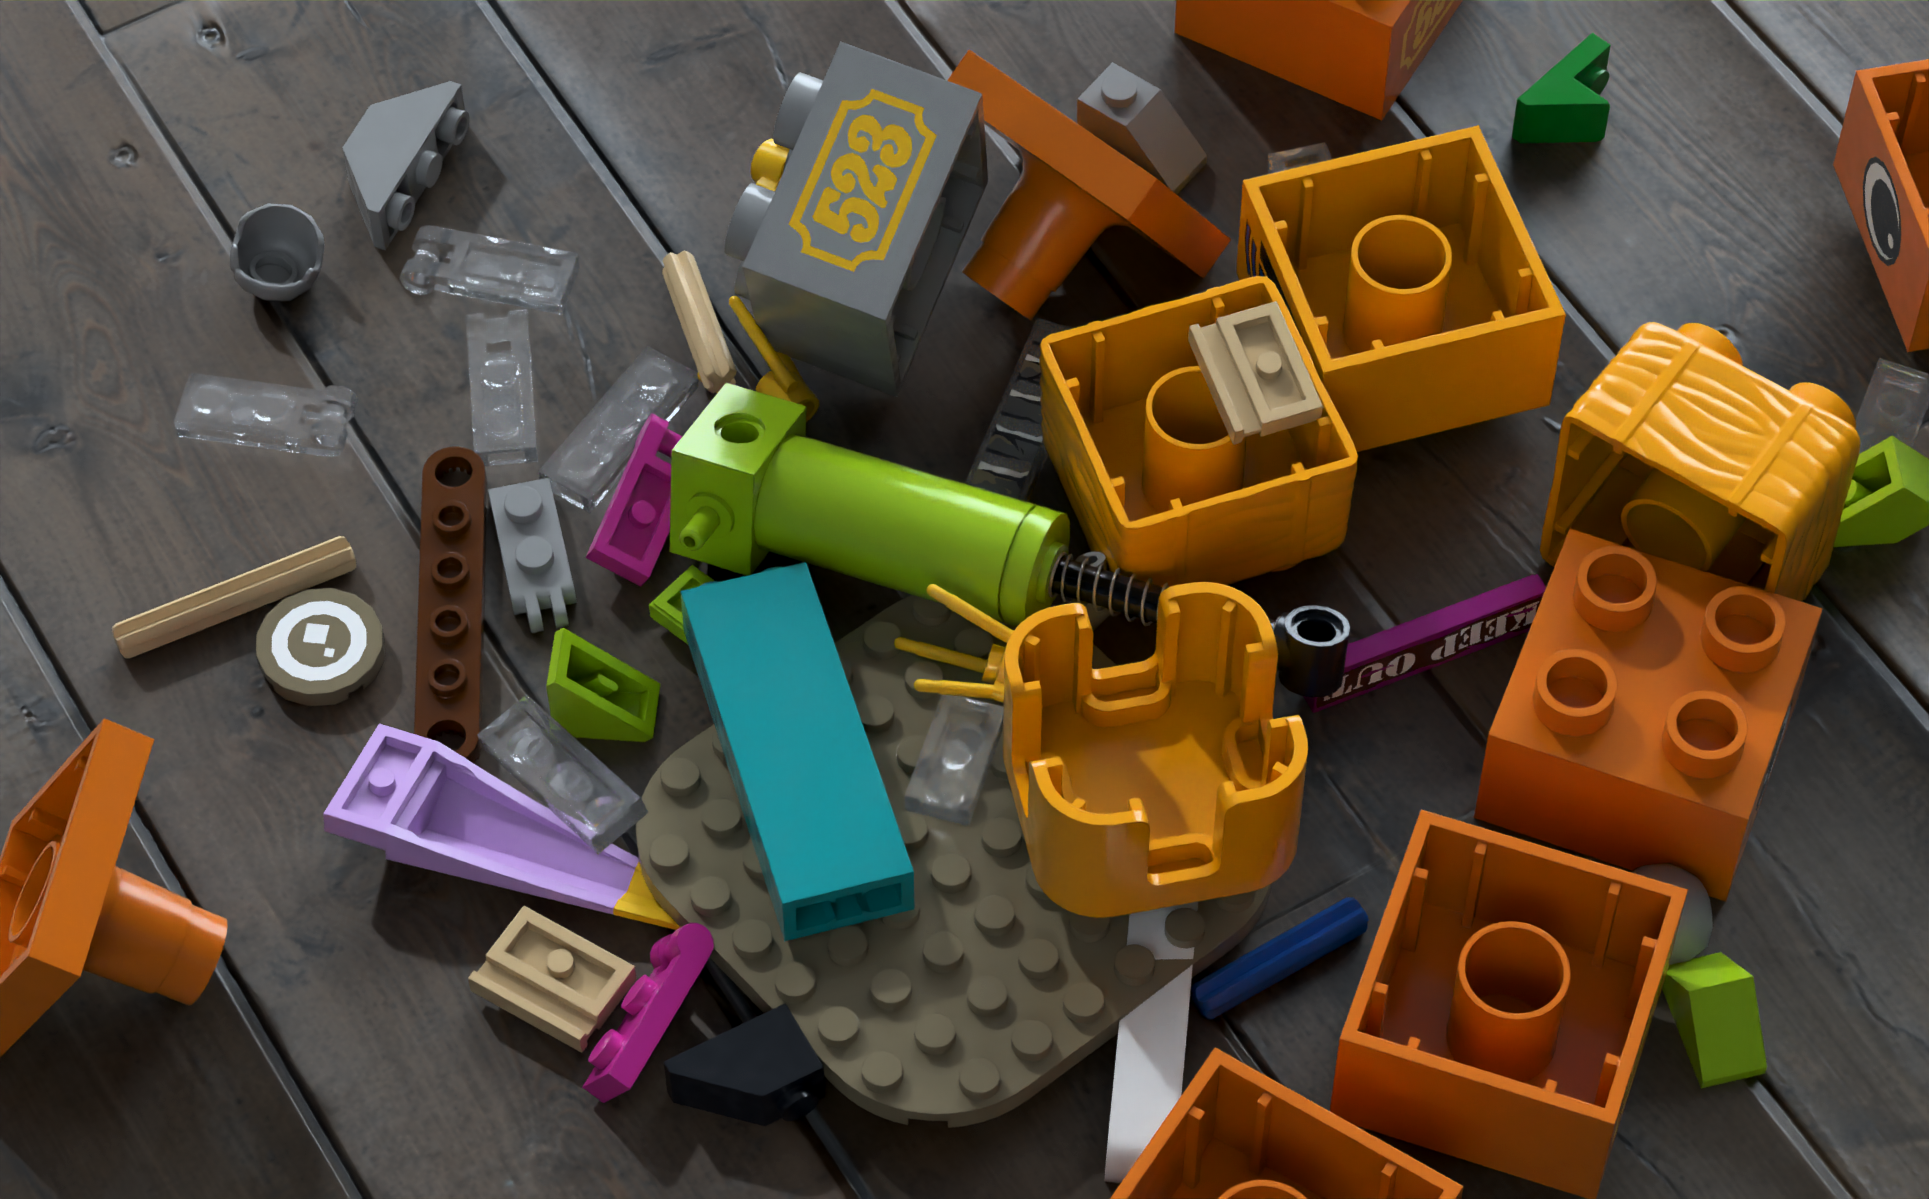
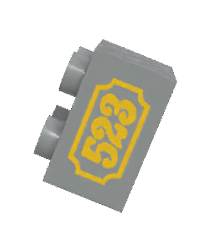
M840 41L824 80L801 72L792 80L782 101L773 134L775 144L790 149L782 177L775 191L753 183L747 186L733 213L726 235L724 251L726 255L741 260L735 281V295L750 300L755 323L761 328L776 352L786 354L794 359L897 397L988 183L982 93Z

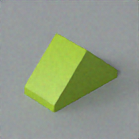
M561 628L554 635L546 685L554 736L646 742L653 738L661 684L569 630Z
M1722 952L1669 965L1662 990L1701 1089L1765 1074L1767 1063L1754 977Z

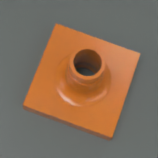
M970 49L947 80L982 93L984 124L1017 148L1023 159V169L1017 183L981 237L982 243L961 272L1032 321L1051 292L1057 291L1097 237L1113 226H1128L1203 279L1231 241L1227 235L1159 179Z
M105 718L12 820L0 855V1057L81 977L82 971L149 994L155 992L185 1005H192L207 986L225 943L228 926L226 918L192 905L191 900L116 866L154 739Z

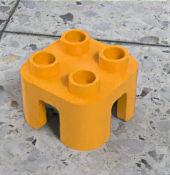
M1194 582L1171 586L1165 589L1159 596L1155 653L1147 660L1101 669H1092L1094 633L1087 609L1083 604L1069 603L1040 610L1026 618L1016 627L1005 649L1003 760L1036 881L1042 891L1054 903L1063 909L1082 916L1095 918L1115 917L1256 891L1272 884L1287 871L1293 862L1298 844L1308 740L1300 715L1273 719L1278 662L1277 643L1268 616L1254 599L1238 589L1219 583Z

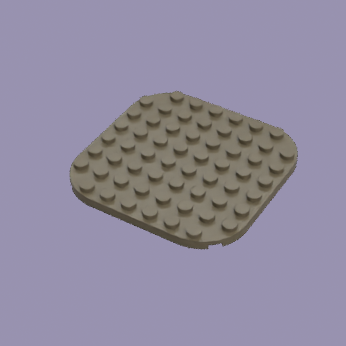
M911 595L889 606L834 644L914 870V910L784 941L714 724L671 754L652 776L639 804L636 819V840L642 875L647 887L659 905L680 927L689 923H699L710 931L714 942L710 958L763 1013L786 1003L824 1066V1076L843 1095L861 1108L893 1122L908 1125L909 1118L925 1121H948V1128L981 1123L1015 1109L1118 1034L1119 1021L1191 965H1193L1192 978H1194L1229 952L1248 935L1262 916L1271 894L1272 884L1248 893L1199 901L1197 911L1191 908H1178L1169 913L1165 920L1164 929L1167 940L1178 948L1194 947L1193 959H1155L1148 948L1137 944L1127 945L1129 914L1107 918L1087 917L1072 913L1054 903L1042 891L1036 881L1003 760L1004 703L985 698L916 691L913 685L917 679L989 683L981 681L983 673L921 657L896 649L894 646V640L898 637H903L988 659L992 644L1005 647L1006 643L948 609L945 605ZM1000 622L1012 630H1015L1017 627L1014 625L1007 624L1005 622ZM1093 644L1092 669L1117 666Z

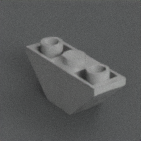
M449 81L370 105L342 147L349 185L375 247L386 250L398 230L403 231L408 227L414 214L415 203L426 187L431 188L436 183L441 172L442 161L452 145H459L464 139L469 126V113L465 111L461 84Z

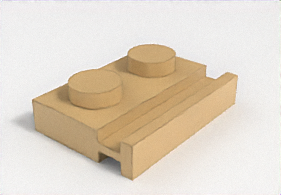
M1277 301L1216 318L1215 324L1200 328L1199 324L1189 326V344L1233 445L1242 443L1243 437L1259 433L1260 437L1321 418L1323 405Z
M526 906L520 909L485 955L486 961L478 972L473 971L468 977L471 992L581 1053L587 1047V1040L594 1030H599L637 979L634 965Z

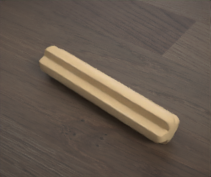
M685 250L679 254L670 252L663 258L665 267L662 270V274L703 386L707 391L715 393L725 383L735 385L734 376L737 370L695 258Z

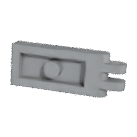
M550 478L488 489L492 516L514 615L527 613L531 633L544 631L540 610L552 608L556 628L569 626L565 605L577 603Z

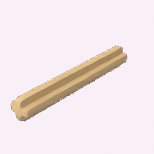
M344 536L335 537L118 622L112 627L115 643L122 656L130 659L351 572L356 568L354 552Z

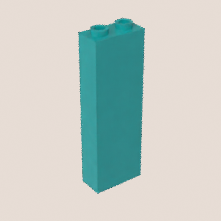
M804 562L786 567H771L760 573L722 582L711 581L696 588L680 591L684 633L784 941L914 910V870L807 563Z

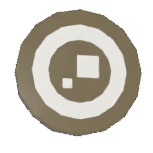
M334 588L307 589L283 599L266 614L256 634V657L264 678L273 685L274 691L285 700L306 706L335 705L349 699V693L357 690L361 685H363L364 690L376 679L385 660V638L382 625L375 611L357 595Z

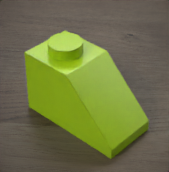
M1890 436L1860 453L1833 547L1898 543L1929 526V459L1894 436Z

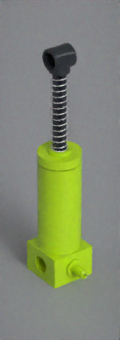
M724 384L672 449L669 552L743 575H752L768 552H772L938 602L926 592L930 584H935L993 619L1014 626H1018L1032 614L1051 607L1057 594H1061L1064 602H1069L1074 598L1080 604V600L1086 602L1083 604L1084 606L1089 603L1093 604L1096 612L1107 608L1112 616L1124 613L1128 621L1141 618L1143 625L1149 626L1153 622L1157 623L1159 596L1169 587L1168 582L1163 587L1152 584V577L1147 582L1136 579V573H1133L1131 577L1121 575L1120 568L1116 569L1115 573L1104 570V563L1100 564L1099 568L1089 565L1088 558L1083 563L1074 561L1073 555H1069L1070 520L1067 513L806 437L807 406L733 384ZM1318 605L1302 606L1292 610L1290 613L1283 612L1276 621L1269 619L1277 643V671L1281 684L1295 694L1311 698L1325 697L1335 693L1342 686L1350 633L1348 620L1340 612Z

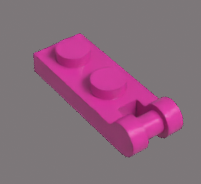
M653 413L648 417L637 437L632 455L585 557L640 587L649 579L670 532L671 464L655 455L658 451L671 458L672 449L683 437L668 429L669 422Z
M699 923L686 924L677 929L673 934L661 938L652 946L650 952V961L654 968L649 977L647 975L640 977L628 991L621 1004V1008L627 1012L617 1031L610 1029L604 1034L588 1059V1062L595 1067L582 1088L601 1102L605 1103L631 1089L709 959L714 948V942L710 931L705 926Z

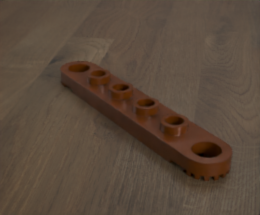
M452 446L440 449L432 454L425 462L422 472L414 734L435 740V735L440 737L442 731H445L446 734H450V730L453 731V734L459 732L462 738L465 737V741L455 752L475 764V760L479 759L481 749L487 478L483 460L476 452L465 447ZM457 467L460 468L461 472H464L466 469L467 474H471V478L465 484L457 487L445 486L439 482L438 478L443 477V472L449 473L450 468L453 469V472L457 471Z

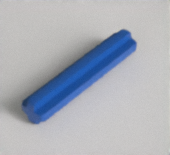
M1346 897L1195 982L1191 987V999L1205 1019H1214L1365 933L1368 928V916L1354 897Z

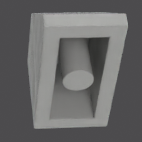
M1113 62L1077 99V124L1152 174L1176 194L1207 163V154L1162 90Z

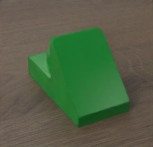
M1591 33L1517 98L1512 138L1520 143L1601 141L1605 137L1610 104L1600 94L1609 80V72L1606 70L1611 45L1594 33Z

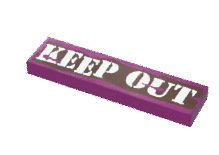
M1538 574L1530 575L1349 643L1342 686L1335 693L1325 697H1303L1311 711L1315 713L1526 633L1530 630L1546 586Z

